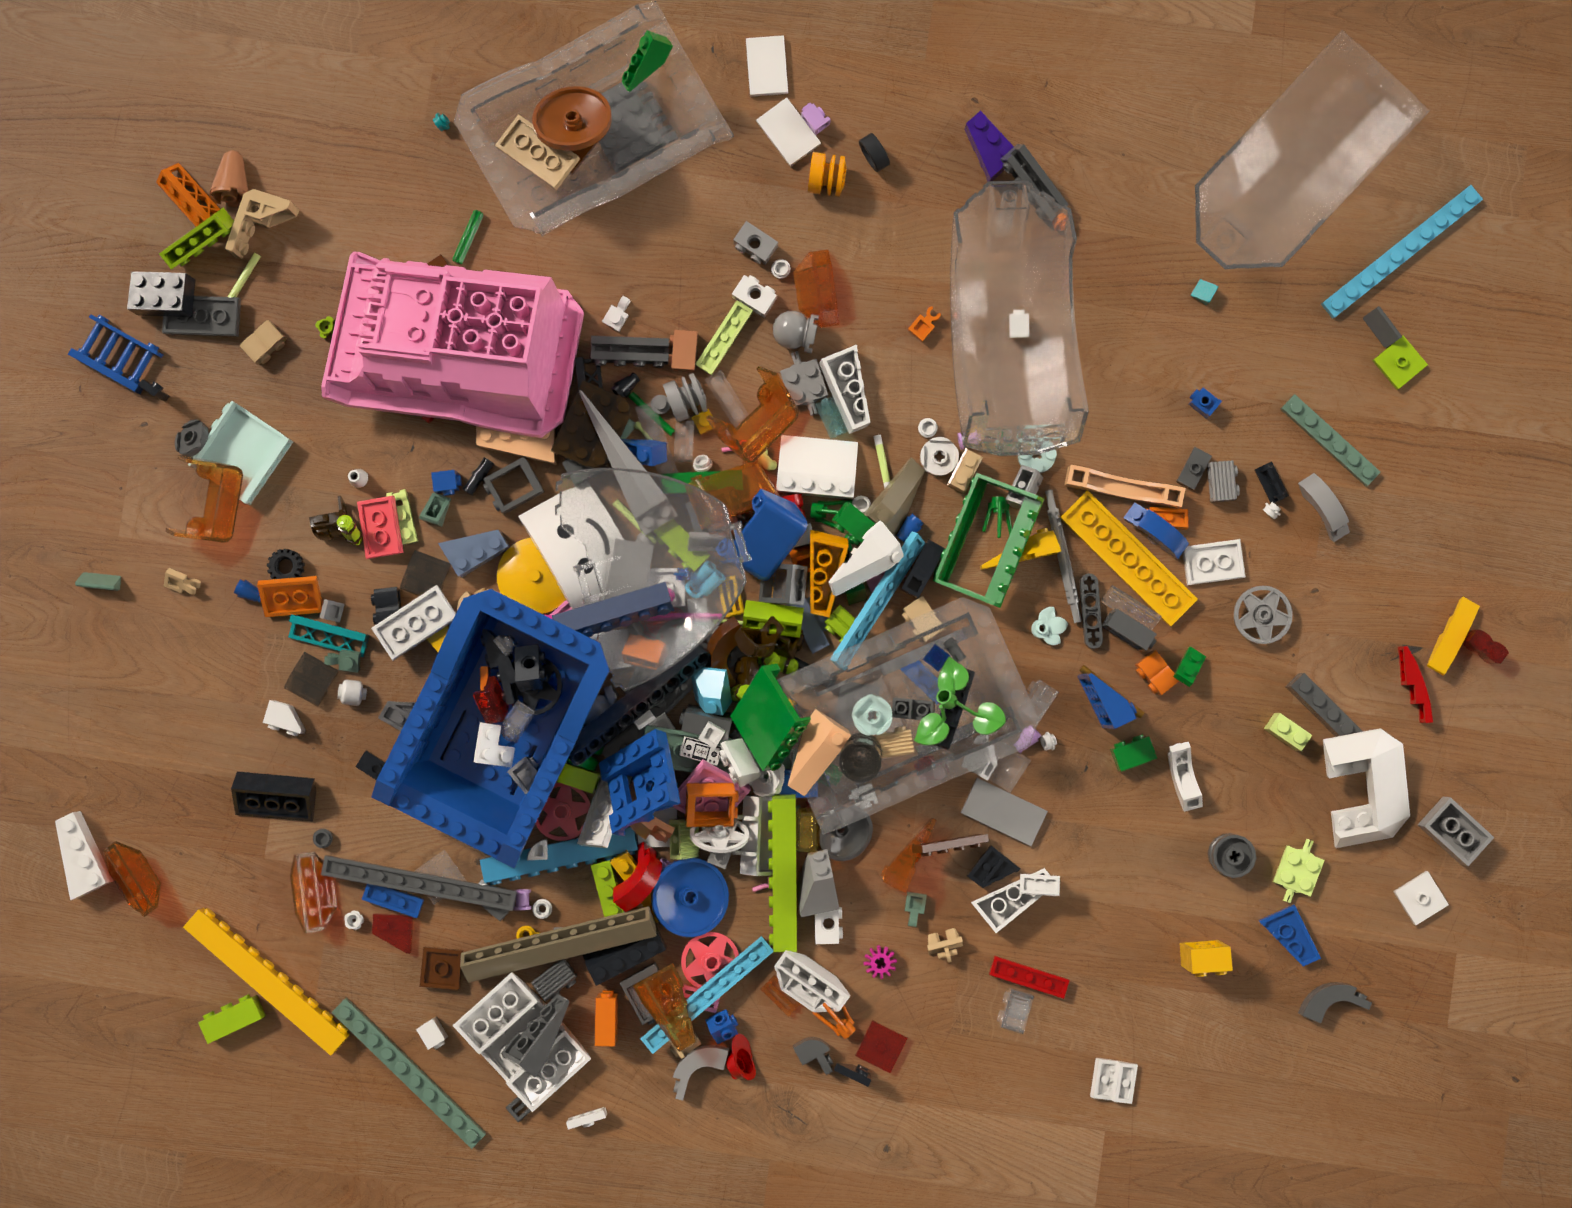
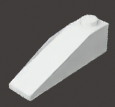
M879 521L862 537L864 541L859 548L852 550L851 553L853 555L849 561L842 563L830 579L829 585L834 596L889 570L904 557L900 543L883 522Z

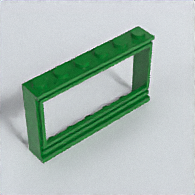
M976 473L970 482L971 488L969 493L964 497L961 513L956 517L954 530L949 534L948 545L941 554L942 560L940 565L935 569L933 581L1001 608L1044 498ZM989 483L1025 498L984 597L948 581Z

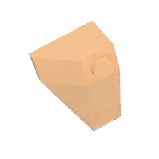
M817 709L811 714V720L802 734L788 782L790 788L803 796L808 793L851 737L847 728Z

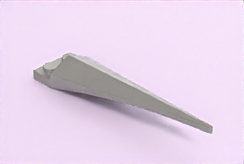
M579 390L631 511L644 534H648L676 517L678 513L666 494L586 395Z

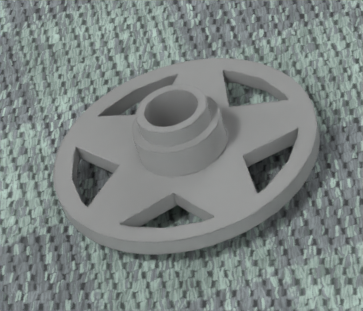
M1256 586L1248 589L1239 597L1234 607V622L1238 631L1243 637L1254 643L1268 644L1281 639L1287 633L1292 623L1293 615L1289 600L1282 592L1270 586ZM1258 590L1270 591L1262 600L1251 594ZM1279 598L1286 605L1288 615L1277 610ZM1243 601L1248 613L1239 619V608ZM1285 625L1280 634L1271 638L1273 626ZM1256 628L1260 639L1251 637L1243 629Z

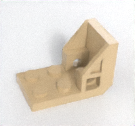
M256 189L244 193L225 249L234 257L243 259V256L247 254L249 249V238L255 232L254 224L271 228L296 218L299 209L290 200Z

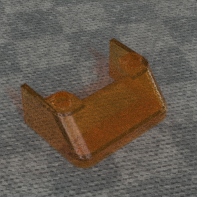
M760 366L756 368L764 381L757 391V399L760 405L736 428L733 424L708 415L706 417L718 438L742 460L749 463L755 462L799 416V410L779 374Z
M178 455L179 460L196 464L197 475L209 480L203 517L190 518L187 521L185 530L166 528L165 532L183 538L221 543L230 541L235 528L243 480L242 470L230 464Z

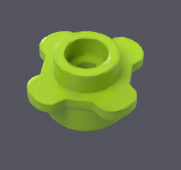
M330 316L317 321L315 324L320 331V337L323 339L333 334L334 319Z

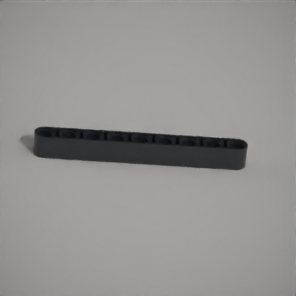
M699 642L689 644L584 727L568 759L574 765H580L707 665L711 658L710 653Z

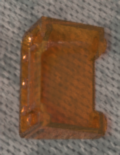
M751 458L743 461V465L706 477L698 475L691 478L692 482L688 483L686 487L702 529L712 526V523L722 522L725 519L752 511V499L760 489L779 496L778 491L758 460L754 461Z

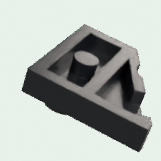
M837 1063L834 1071L869 1087L872 1080L868 1072L869 1069L860 1064L855 1066L853 1064Z

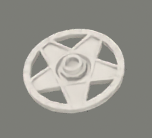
M734 819V827H724L722 825L701 827L703 831L695 834L694 832L698 827L690 828L691 841L697 847L709 852L727 853L736 851L745 846L749 839L748 828L737 819ZM738 826L744 834L735 831L736 827ZM728 843H737L736 845L727 847Z

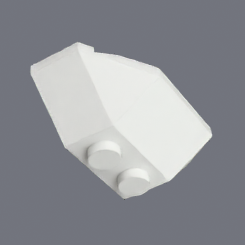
M785 950L774 966L781 990L812 1012H827L823 1007V1003H826L832 1011L839 1012L850 997L849 992L835 975L804 954Z

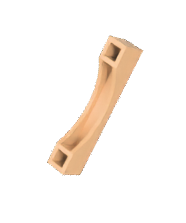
M1076 465L1068 467L1064 484L1066 487L1177 509L1182 507L1185 488L1123 478Z

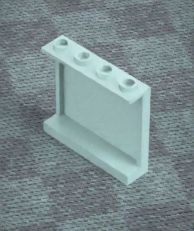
M231 401L230 404L227 403L224 406L221 417L213 422L212 430L203 449L198 454L189 458L190 462L188 465L238 497L245 504L251 505L293 441L237 403Z

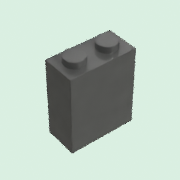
M688 704L687 709H683L679 724L682 725L681 731L700 735L708 721L725 730L721 739L728 741L733 720L730 717L732 713L725 712L723 715L705 713L700 706Z

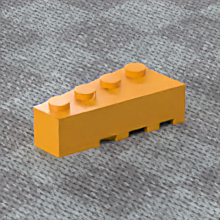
M810 530L811 614L830 617L835 596L832 594L829 581L845 561L848 538Z

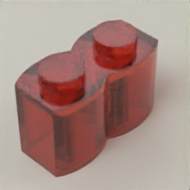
M1470 630L1463 641L1464 646L1468 650L1478 653L1479 657L1489 664H1501L1509 654L1504 645L1493 641L1491 636L1482 630Z

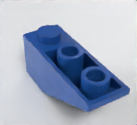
M621 439L641 464L655 466L667 462V442Z

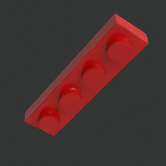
M995 955L989 971L991 976L1063 999L1070 981L1067 978Z

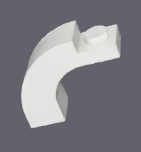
M1189 742L1169 746V767L1183 811L1203 807L1202 793L1193 772Z

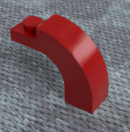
M645 842L638 845V863L632 875L624 882L613 887V902L624 912L633 909L645 900L654 889L661 875L662 862L656 858L655 849Z

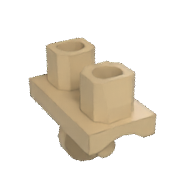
M955 928L945 931L947 936L945 941L940 942L938 933L928 935L929 945H927L929 955L938 953V959L946 958L948 963L952 962L950 956L957 955V950L954 948L963 946L962 937H959Z

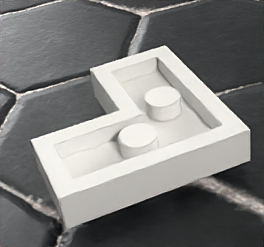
M480 722L473 762L512 767L515 747L498 745L501 725Z

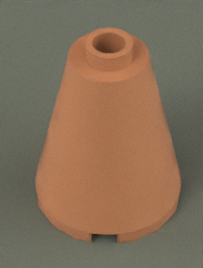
M230 150L223 154L209 192V197L217 204L221 205V202H225L228 207H239L243 194L248 192L244 160L239 152Z

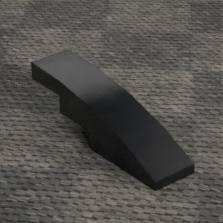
M967 669L969 681L966 687L960 691L955 690L954 694L957 697V701L963 705L966 704L975 672ZM956 705L952 709L945 708L946 721L944 723L949 726L950 731L944 741L934 746L946 750L950 749L963 711L961 707Z

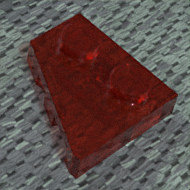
M374 913L372 934L406 954H410L413 917Z

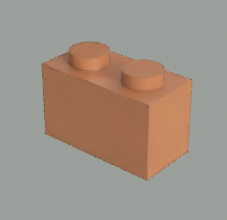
M674 330V335H670V347H673V353L669 354L668 366H671L672 371L695 373L698 344L697 331Z

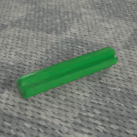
M478 210L473 211L452 258L453 262L460 265L463 264L484 216L482 212Z

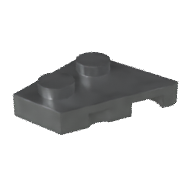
M388 701L378 718L401 731L415 702Z

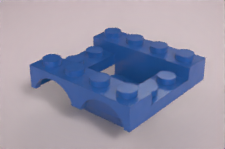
M654 729L599 762L601 777L603 781L608 782L613 813L609 815L612 834L623 837L626 835L624 830L628 826L653 820V813L656 810L669 805L681 804L666 732ZM627 775L633 778L637 798L633 802Z

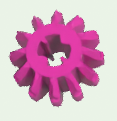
M877 945V952L870 948L872 956L865 954V958L870 961L863 962L864 966H870L866 969V972L870 973L873 971V978L879 973L880 979H883L884 972L888 977L891 976L888 969L895 971L896 967L891 964L897 962V959L891 958L894 952L891 951L886 954L888 951L887 946L884 947L883 952L880 945ZM881 957L885 964L883 966L881 964V967H878L876 959L880 960Z

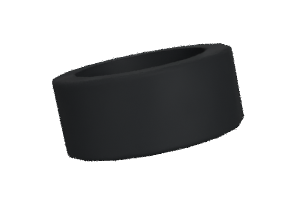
M873 133L859 140V146L866 160L876 172L890 165L885 149Z

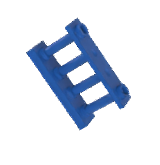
M90 314L89 318L96 321L95 326L83 347L79 348L78 351L71 348L68 355L141 395L143 388L139 385V379L153 354L162 358L163 354L158 352L159 347L150 342L148 345H145L109 325L107 318L101 315L95 317ZM103 326L112 330L113 333L99 357L93 360L89 357V351ZM121 335L130 340L116 366L110 369L105 366L107 364L105 361ZM139 345L145 348L146 352L133 375L127 379L122 376V370L135 347Z

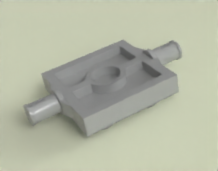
M798 351L795 354L793 352L791 356L794 364L790 368L780 371L791 407L807 405L810 416H813L814 413L816 415L818 412L815 402L829 396L818 361L813 359L808 362H801Z

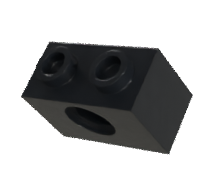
M538 644L515 647V683L519 692L543 689L546 673L542 664L546 663L544 651L541 652Z

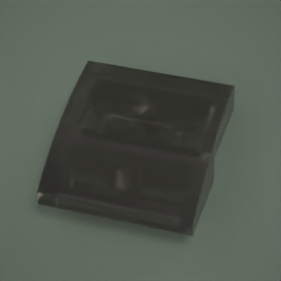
M415 550L405 571L400 589L418 596L436 585L442 591L451 564Z
M304 652L291 672L284 689L318 707L327 694L329 686L337 676L338 670Z

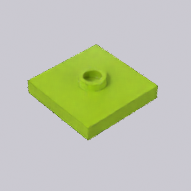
M1404 335L1372 360L1396 390L1401 388L1428 365Z

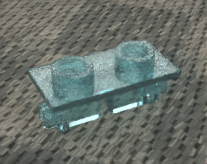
M833 396L824 398L821 402L815 404L830 439L848 432Z

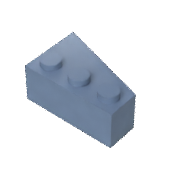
M500 530L438 543L457 576L461 578L510 548L509 543Z

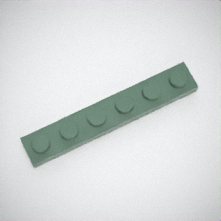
M1295 394L1280 409L1365 487L1380 473L1372 463Z

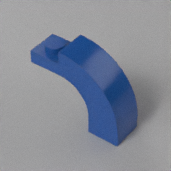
M1135 502L1124 516L1125 521L1149 535L1160 545L1163 551L1176 559L1181 556L1189 545L1187 539L1170 523L1150 509L1147 510Z

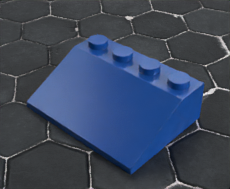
M1088 673L1077 676L1102 728L1116 729L1136 719L1135 714L1137 711L1133 703H1129L1128 700L1094 674Z

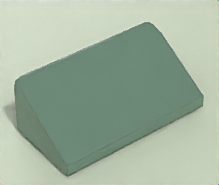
M84 572L77 579L75 585L119 591L121 576Z

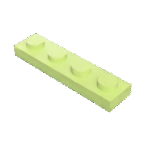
M737 300L695 365L712 376L752 315L753 310Z

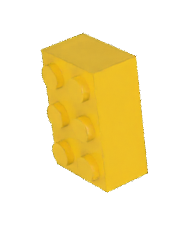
M1219 940L1179 943L1181 966L1191 972V974H1195L1196 977L1207 976V973L1210 972L1215 973V975H1226L1227 971H1233L1231 947Z

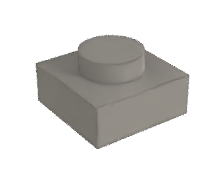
M324 599L320 618L340 623L344 604Z

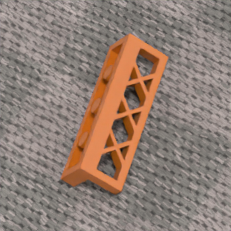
M179 163L161 170L156 183L195 226L209 218L210 213L214 214L220 210ZM178 171L182 178L175 177L172 172ZM185 185L192 187L195 193L187 191ZM197 199L205 201L207 207L200 205Z

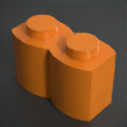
M1156 650L1151 651L1135 664L1137 667L1136 673L1140 678H1145L1148 681L1149 685L1147 686L1153 694L1163 695L1179 682V680L1173 677L1175 673Z

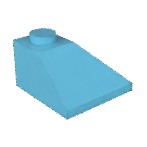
M703 667L691 676L695 700L705 713L723 715L732 703L727 670Z

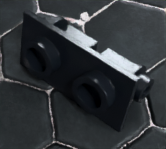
M1272 461L1254 470L1270 503H1275L1289 496Z

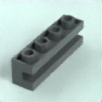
M1024 144L1015 145L1000 159L1003 162L1004 170L1008 174H1012L1015 178L1014 183L1018 188L1024 190L1026 193L1025 198L1036 206V212L1042 219L1052 220L1057 216L1056 212L1059 209L1064 210L1069 205Z
M591 336V362H595V365L605 366L606 363H614V366H626L627 363L633 364L635 367H645V364H653V367L663 368L664 365H668L669 338Z

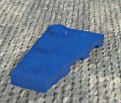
M1295 904L1259 920L1302 966L1321 959Z

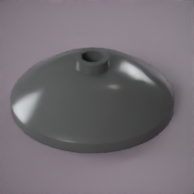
M842 805L833 809L823 819L818 831V842L821 850L827 849L829 858L836 861H847L857 857L867 848L872 838V820L866 811L855 805Z

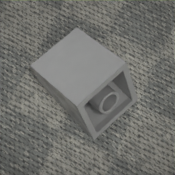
M827 849L808 853L796 882V894L801 917L839 910Z

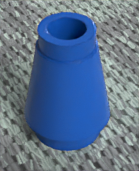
M912 513L910 516H907L896 536L905 542L912 531L917 533L922 529L921 526L924 523Z
M240 579L234 594L238 595L237 597L260 603L261 599L258 588L249 581Z

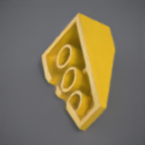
M1048 528L1036 530L1037 534L1028 538L1019 562L1055 555L1061 552L1054 530L1048 531ZM1002 553L981 565L980 569L997 567Z

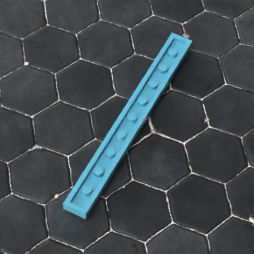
M1472 185L1468 186L1321 303L1323 308L1332 319L1335 318L1481 202L1483 198Z

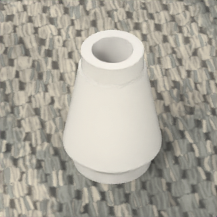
M362 469L352 470L348 474L349 482L355 488L364 487L368 482V475Z

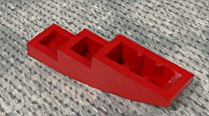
M1408 646L1398 647L1401 685H1409L1410 704H1418L1420 723H1433L1431 703L1419 666Z

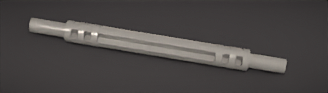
M1053 490L1045 491L1049 508L1047 512L1051 530H1054L1061 552L1057 553L1067 602L1068 605L1070 604L1074 623L1082 622L1078 607V593L1059 508H1056Z

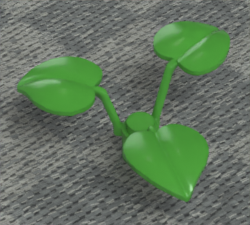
M948 657L938 677L939 691L936 695V699L940 703L939 708L941 709L942 718L937 713H929L924 716L919 723L914 741L922 745H936L944 741L950 731L949 726L944 723L946 721L945 708L952 709L956 705L976 716L973 720V727L982 735H990L999 730L1006 723V717L1003 710L991 702L982 703L977 713L957 701V697L954 695L955 690L960 691L966 687L969 681V673L964 666Z

